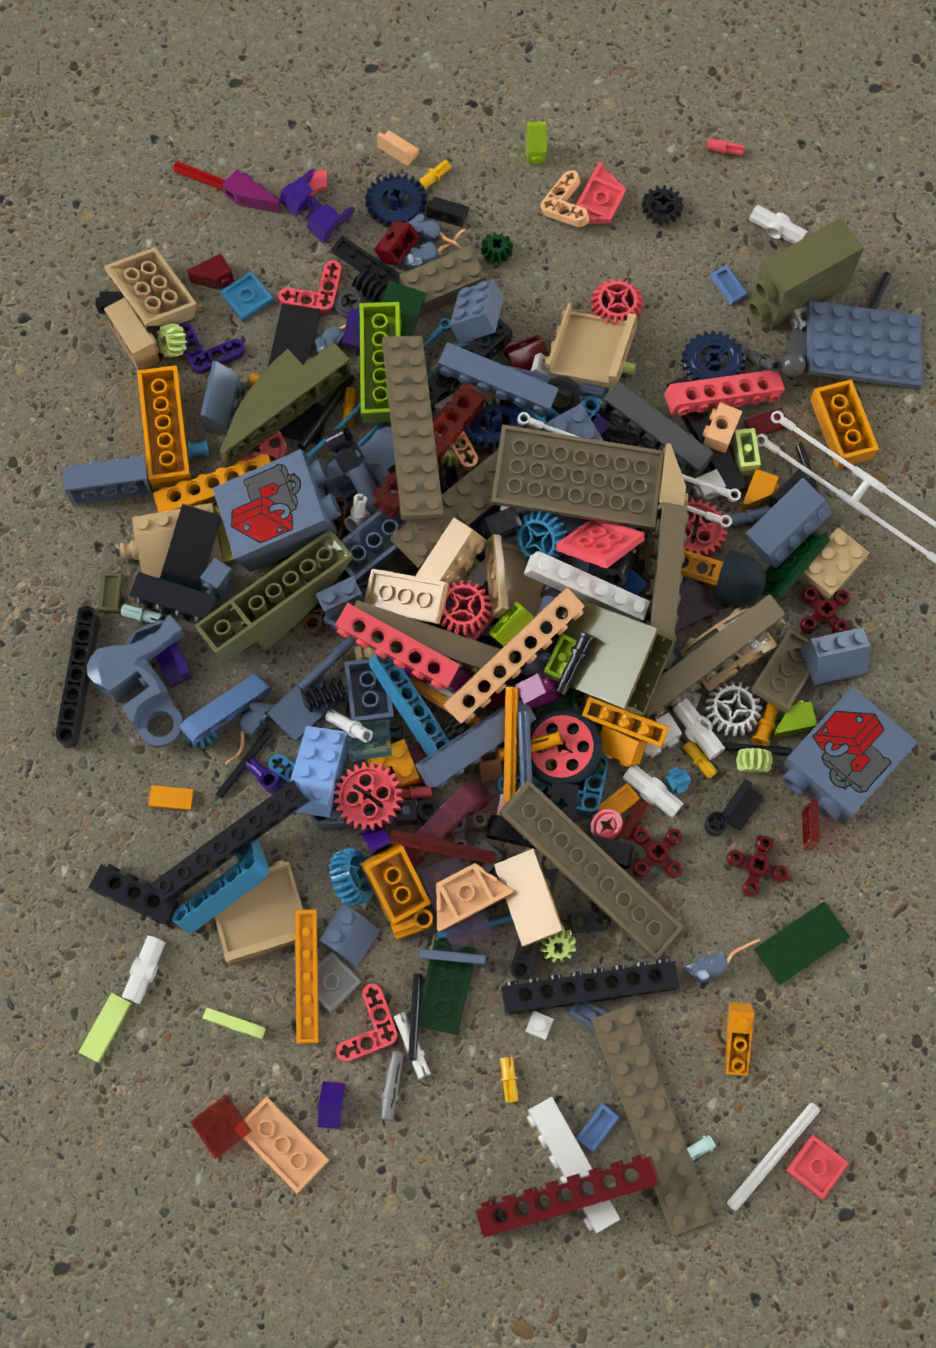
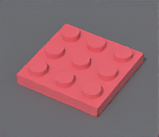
M589 520L556 543V550L585 562L608 568L643 542L644 533L618 524Z

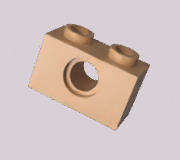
M719 403L717 409L713 408L709 420H712L711 425H706L702 434L705 437L703 444L726 453L742 411L723 403ZM717 425H721L725 429H719Z

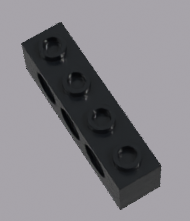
M102 864L99 866L89 885L93 892L164 926H170L173 913L180 906L178 900L175 899L171 903L163 902L151 883L146 882L144 885L138 882V877L127 873L125 876L119 873V868L108 864L107 867ZM121 880L120 888L112 889L113 882ZM135 889H140V896L136 899H132V891ZM159 898L160 904L155 908H151V900Z

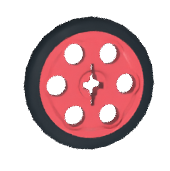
M567 708L554 709L542 714L531 724L530 740L549 735L547 727L555 724L561 733L563 744L565 742L568 750L573 752L570 753L567 750L559 752L560 749L557 746L547 748L543 753L532 752V774L541 782L553 786V782L575 785L590 776L597 767L602 754V738L595 723L589 718L582 716V712ZM571 724L579 726V731L574 735L569 734L567 730ZM579 743H589L588 751L579 752ZM550 760L557 762V767L553 771L546 769V763ZM570 760L578 762V768L574 771L567 769V763Z

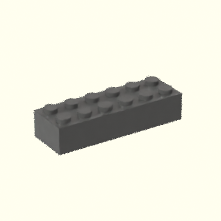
M618 381L604 396L600 415L620 431H630L632 434L639 436L638 444L641 447L663 451L665 445L669 443L672 445L681 474L697 478L707 471L713 455L711 449L706 444L698 442L690 432H685L681 429L677 422L665 417L661 410L653 408L644 397L636 395L628 385H623Z

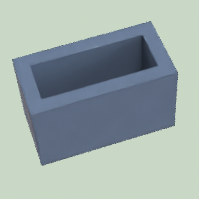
M354 576L316 593L327 619L342 613L347 603L355 606L356 600L364 602V597Z

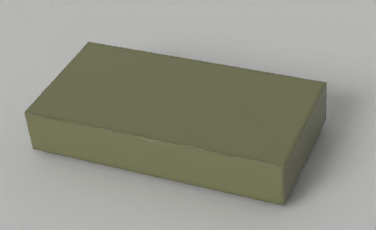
M102 572L98 604L99 613H120L123 573Z

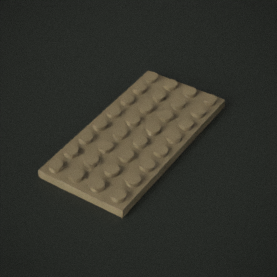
M502 424L491 504L654 530L664 451Z

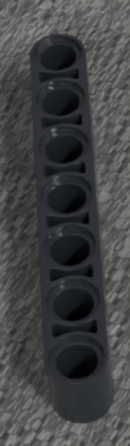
M684 376L667 383L666 387L668 388L670 384L689 382V379ZM707 411L702 413L690 412L686 415H680L689 432L698 442L703 444L705 437L702 436L706 425L710 426L712 422L709 420L710 417ZM710 448L713 452L709 464L710 471L717 469L726 485L725 488L730 490L738 489L740 493L746 492V482L728 449L726 453ZM731 493V496L734 497L737 496V494Z
M90 606L82 607L77 614L56 727V738L65 748L76 746L79 740L90 680L87 674V664L95 652L99 630V616L95 609ZM88 615H93L90 621H84ZM83 635H90L87 640H81ZM86 654L83 660H77L79 655ZM76 674H83L79 680H74ZM79 693L77 699L70 700L72 694ZM75 713L73 719L66 720L68 714ZM66 733H72L70 739L63 740V736Z
M490 815L486 832L487 838L536 849L502 816ZM587 835L621 868H630L634 846Z
M542 855L540 864L546 880L550 882L549 890L552 895L559 869H546L544 862L547 858ZM518 939L510 967L513 977L525 979L529 975L539 941L531 944L532 952L525 955L520 950L521 942ZM518 963H523L526 966V973L522 976H518L514 972V967Z

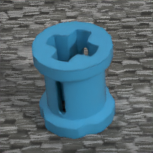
M205 439L204 442H187L189 459L197 456L210 457L208 439Z

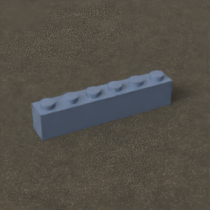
M448 342L437 366V371L443 376L454 377L465 385L471 384L476 386L482 392L493 393L501 400L507 399L514 402L518 407H527L538 415L548 416L559 389Z
M520 697L518 698V712H529L531 727V723L536 720V717L530 706L525 705ZM505 705L415 764L428 787L440 788L448 782V778L460 775L465 771L464 768L466 766L481 761L482 755L496 751L499 748L497 745L503 741L505 743Z

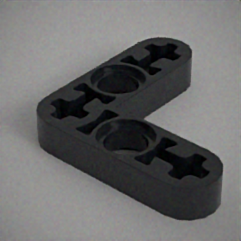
M590 899V911L558 913L561 922H567V917H571L570 930L572 933L606 931L611 925V918L602 912L603 919L607 920V922L604 923L603 927L596 923L595 920L599 919V911L594 912V909H601ZM576 917H583L586 921L585 927L577 928L574 925V919ZM568 924L562 925L564 926L565 931L569 930L567 929Z

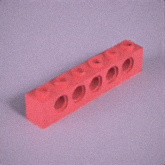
M768 370L670 384L664 397L671 415H686L690 412L702 413L713 408L717 409L719 403L736 408L745 404L756 405L766 401L775 402L780 398L785 388L779 372Z
M349 603L346 604L335 624L337 633L347 639L349 636L352 637L360 647L365 649L367 647L375 650L374 654L380 658L385 659L388 657L392 659L395 666L403 670L405 667L413 671L411 673L413 676L421 680L423 678L430 680V685L439 690L448 688L460 664ZM355 623H362L365 629L363 632L358 633L353 630V625ZM374 633H380L383 636V641L375 643L371 636ZM398 643L401 645L402 651L400 653H393L390 646ZM413 653L418 654L421 658V661L417 664L409 660V656ZM436 664L439 667V672L437 674L430 673L428 665Z

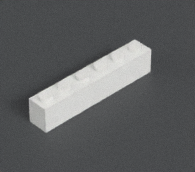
M540 551L530 556L523 574L561 592L568 587L580 600L639 622L644 620L650 601Z
M550 1097L529 1109V1116L526 1118L532 1129L535 1127L540 1133L538 1140L543 1149H549L552 1155L549 1157V1160L554 1169H560L563 1175L560 1177L561 1182H567L566 1177L579 1173L580 1177L589 1175L588 1170L592 1168L554 1099ZM584 1182L583 1190L587 1194H593L594 1186L590 1182ZM610 1200L581 1208L586 1216L583 1218L587 1229L589 1231L593 1230L594 1233H598L620 1220Z

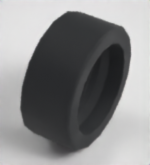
M557 376L547 382L553 386L565 385L572 392V400L569 405L557 407L552 404L551 408L561 415L577 406L580 399V391L578 385L572 379L566 376Z

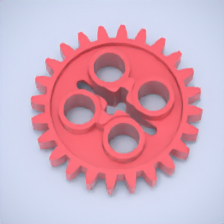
M692 497L691 501L687 502L688 506L722 515V510L715 511L717 505L710 507V501L703 504L702 498L695 502ZM687 511L690 519L685 526L687 540L683 550L706 557L708 553L713 556L715 550L720 551L721 545H724L725 538L728 535L727 528H721L718 523L707 520L699 515L697 532L692 544L691 536L696 514ZM703 520H707L710 523H704ZM699 538H705L707 541H702Z
M363 762L360 769L355 764V771L352 772L347 769L348 776H340L343 783H336L340 788L339 791H334V794L339 797L334 800V803L340 805L336 808V811L343 812L340 816L342 820L348 818L346 821L347 825L350 826L354 822L356 830L360 825H362L364 832H366L368 826H370L372 831H375V825L383 829V822L385 821L390 825L389 817L397 818L394 811L401 810V807L397 805V803L404 801L403 798L398 796L404 793L402 789H397L401 782L394 781L397 776L395 773L390 775V768H386L383 771L381 763L376 768L374 762H371L370 767H367L366 763ZM365 778H372L369 786H362V781ZM354 785L360 787L368 795H372L384 807L380 808L372 800L366 799L361 792L353 788ZM382 790H388V796L380 799L379 793ZM352 795H358L359 799L356 803H349V798ZM369 807H375V813L367 816L366 810Z

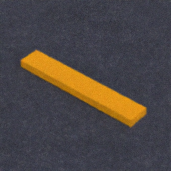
M317 909L295 910L296 1044L319 1043Z

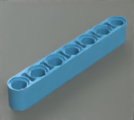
M374 654L369 660L371 670L426 755L429 756L437 750L436 746L441 748L450 742L405 671L395 666L392 659L388 657L385 659L381 658L384 661L382 663L379 660L380 657Z

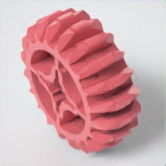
M612 278L610 283L605 280L603 285L599 284L597 290L593 292L591 310L594 312V315L600 316L599 318L601 319L607 317L606 324H609L610 318H614L613 325L617 324V319L624 322V320H627L629 313L636 314L637 318L641 315L643 297L640 295V289H635V284L628 285V279L625 282H621V278L618 281H614ZM627 298L630 300L632 304L631 308L628 306V303L626 302ZM603 299L606 301V304L608 305L607 308H605L602 303Z
M461 579L459 585H456L453 581L451 583L452 588L448 586L441 616V626L448 625L447 631L450 632L452 629H455V634H459L461 630L463 635L466 636L467 630L475 634V627L481 630L482 624L488 623L486 617L491 616L489 609H491L492 604L488 603L490 597L485 595L486 590H479L478 583L472 587V581L469 580L467 585H464ZM460 594H466L470 596L464 598L461 597ZM452 599L455 607L452 609V613L448 614L446 605ZM478 601L481 610L475 617L472 607ZM461 605L463 607L464 605L467 606V610H460L459 608ZM465 618L468 621L462 622L457 621V619Z

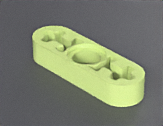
M206 1008L202 1018L258 1039H263L266 1031L264 1027L210 1008Z

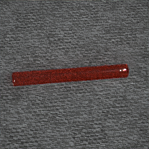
M396 830L392 831L390 842L394 844L488 864H494L496 859L494 851Z

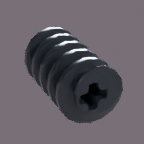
M366 268L355 277L352 286L357 291H361V294L366 296L372 303H381L387 283L384 282L380 285L382 279L379 277L374 280L376 274L372 273L369 275L370 269Z
M341 676L338 677V683L334 678H331L330 685L324 680L322 688L318 683H315L314 690L308 685L306 693L300 688L304 705L311 713L313 712L314 705L318 710H321V703H324L328 708L330 700L334 705H337V698L345 702L346 692Z

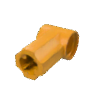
M420 909L397 923L390 924L396 940L421 931H429L434 926V918L429 910ZM422 915L430 917L428 924L420 925L418 923L419 918Z

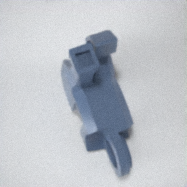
M384 427L376 430L367 445L359 446L365 457L363 462L382 497L389 502L393 499L400 507L391 427ZM334 458L326 469L329 481L325 482L326 495L331 493L335 498L342 497L349 502L358 492L350 478L346 481L345 472H342Z
M170 614L164 621L160 620L134 630L126 645L107 646L97 649L87 664L88 677L98 691L117 703L142 685L144 691L122 707L142 740L155 748L168 747L174 744L182 734L180 725L183 722V718L179 710L174 707L163 682L149 665L152 658L160 654L168 646L185 637L183 630ZM158 715H167L173 719L174 726L172 731L164 737H156L149 733L150 721Z

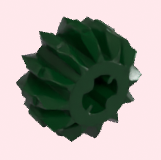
M494 231L493 236L487 234L486 239H483L481 242V253L484 255L485 261L490 260L491 265L497 262L500 266L501 261L507 263L508 257H511L513 254V243L510 242L509 236L504 237L503 232L497 235Z

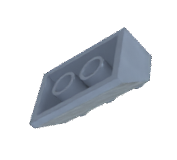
M216 361L212 362L200 415L205 432L226 435L234 418V411L239 407V399L237 398L238 393H242L243 382H240L238 373Z
M863 627L811 638L800 648L815 686L868 673L871 646Z

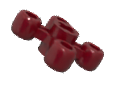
M812 586L806 587L802 591V601L810 604L814 609L812 616H807L800 622V630L803 633H813L819 623L829 624L833 634L849 630V624L845 620L839 619L836 615L837 608L845 607L849 603L850 594L848 591L838 590L832 600H822L817 589Z
M637 828L632 834V841L646 850V857L634 863L632 867L634 876L640 879L648 875L653 865H661L670 879L679 878L683 873V867L679 862L673 861L669 857V849L681 843L682 833L678 829H670L663 841L654 842L645 828ZM642 834L644 839H639L637 835ZM671 835H675L677 840L671 839ZM655 849L662 853L659 858L656 857V854H653ZM637 867H642L644 872L638 871ZM671 868H676L677 873H673Z
M761 836L757 839L755 843L756 854L752 857H746L739 850H731L726 856V862L730 867H743L747 870L749 876L742 885V892L747 897H755L760 891L759 879L762 876H769L776 883H783L789 877V871L785 866H772L769 864L767 854L773 847V841L768 836ZM761 842H765L767 847H763ZM732 856H736L738 861H734ZM754 864H760L762 867L760 869H755L753 866ZM777 872H781L783 877L778 876ZM748 886H752L754 891H750Z

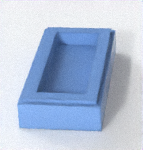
M727 265L711 273L710 278L731 306L748 297V293Z
M602 1103L575 1139L593 1153L620 1117Z

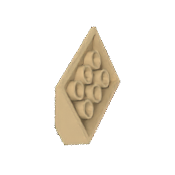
M155 247L104 266L106 272L146 326H159L171 323L180 324L194 319L197 303Z
M213 503L193 506L217 514ZM180 509L132 517L134 537L142 573L160 578ZM219 529L207 567L214 558L223 563Z

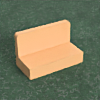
M389 130L385 135L381 132L377 134L378 148L406 166H409L419 154L417 147Z

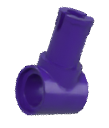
M256 758L249 760L253 766L248 762L246 763L245 768L257 777V781L268 793L274 794L283 787V780L277 773L269 768H265ZM275 779L274 783L268 786L269 781Z

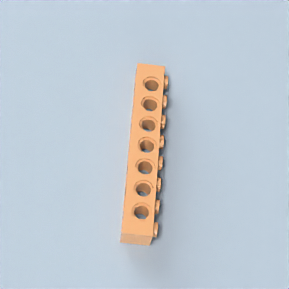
M568 587L565 588L460 687L443 706L460 724L463 721L468 723L476 715L474 711L479 706L483 709L491 701L489 697L494 692L498 694L507 686L504 682L510 677L512 679L517 677L522 672L520 667L523 664L527 663L529 665L537 657L535 653L540 648L545 650L553 642L551 638L556 633L561 635L568 628L566 624L571 619L575 621L584 613L581 610L585 607L584 604ZM559 607H564L567 611L564 619H559L556 616V610ZM545 621L549 622L552 627L548 634H544L540 630L541 624ZM529 636H533L536 639V645L531 649L525 646V639ZM513 651H518L521 655V659L517 663H512L509 659V655ZM497 666L505 668V675L501 678L494 675V669ZM483 680L490 683V689L487 692H481L478 689V684ZM466 695H472L475 699L474 704L470 707H466L463 704V698Z

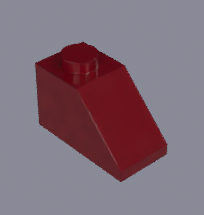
M221 253L187 270L191 283L213 289L226 287L234 281L232 270Z

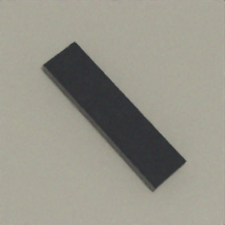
M344 236L331 248L332 254L357 271L361 272L369 268V275L372 273L376 274L374 280L379 277L382 279L380 285L384 282L388 285L389 280L400 284L399 273Z

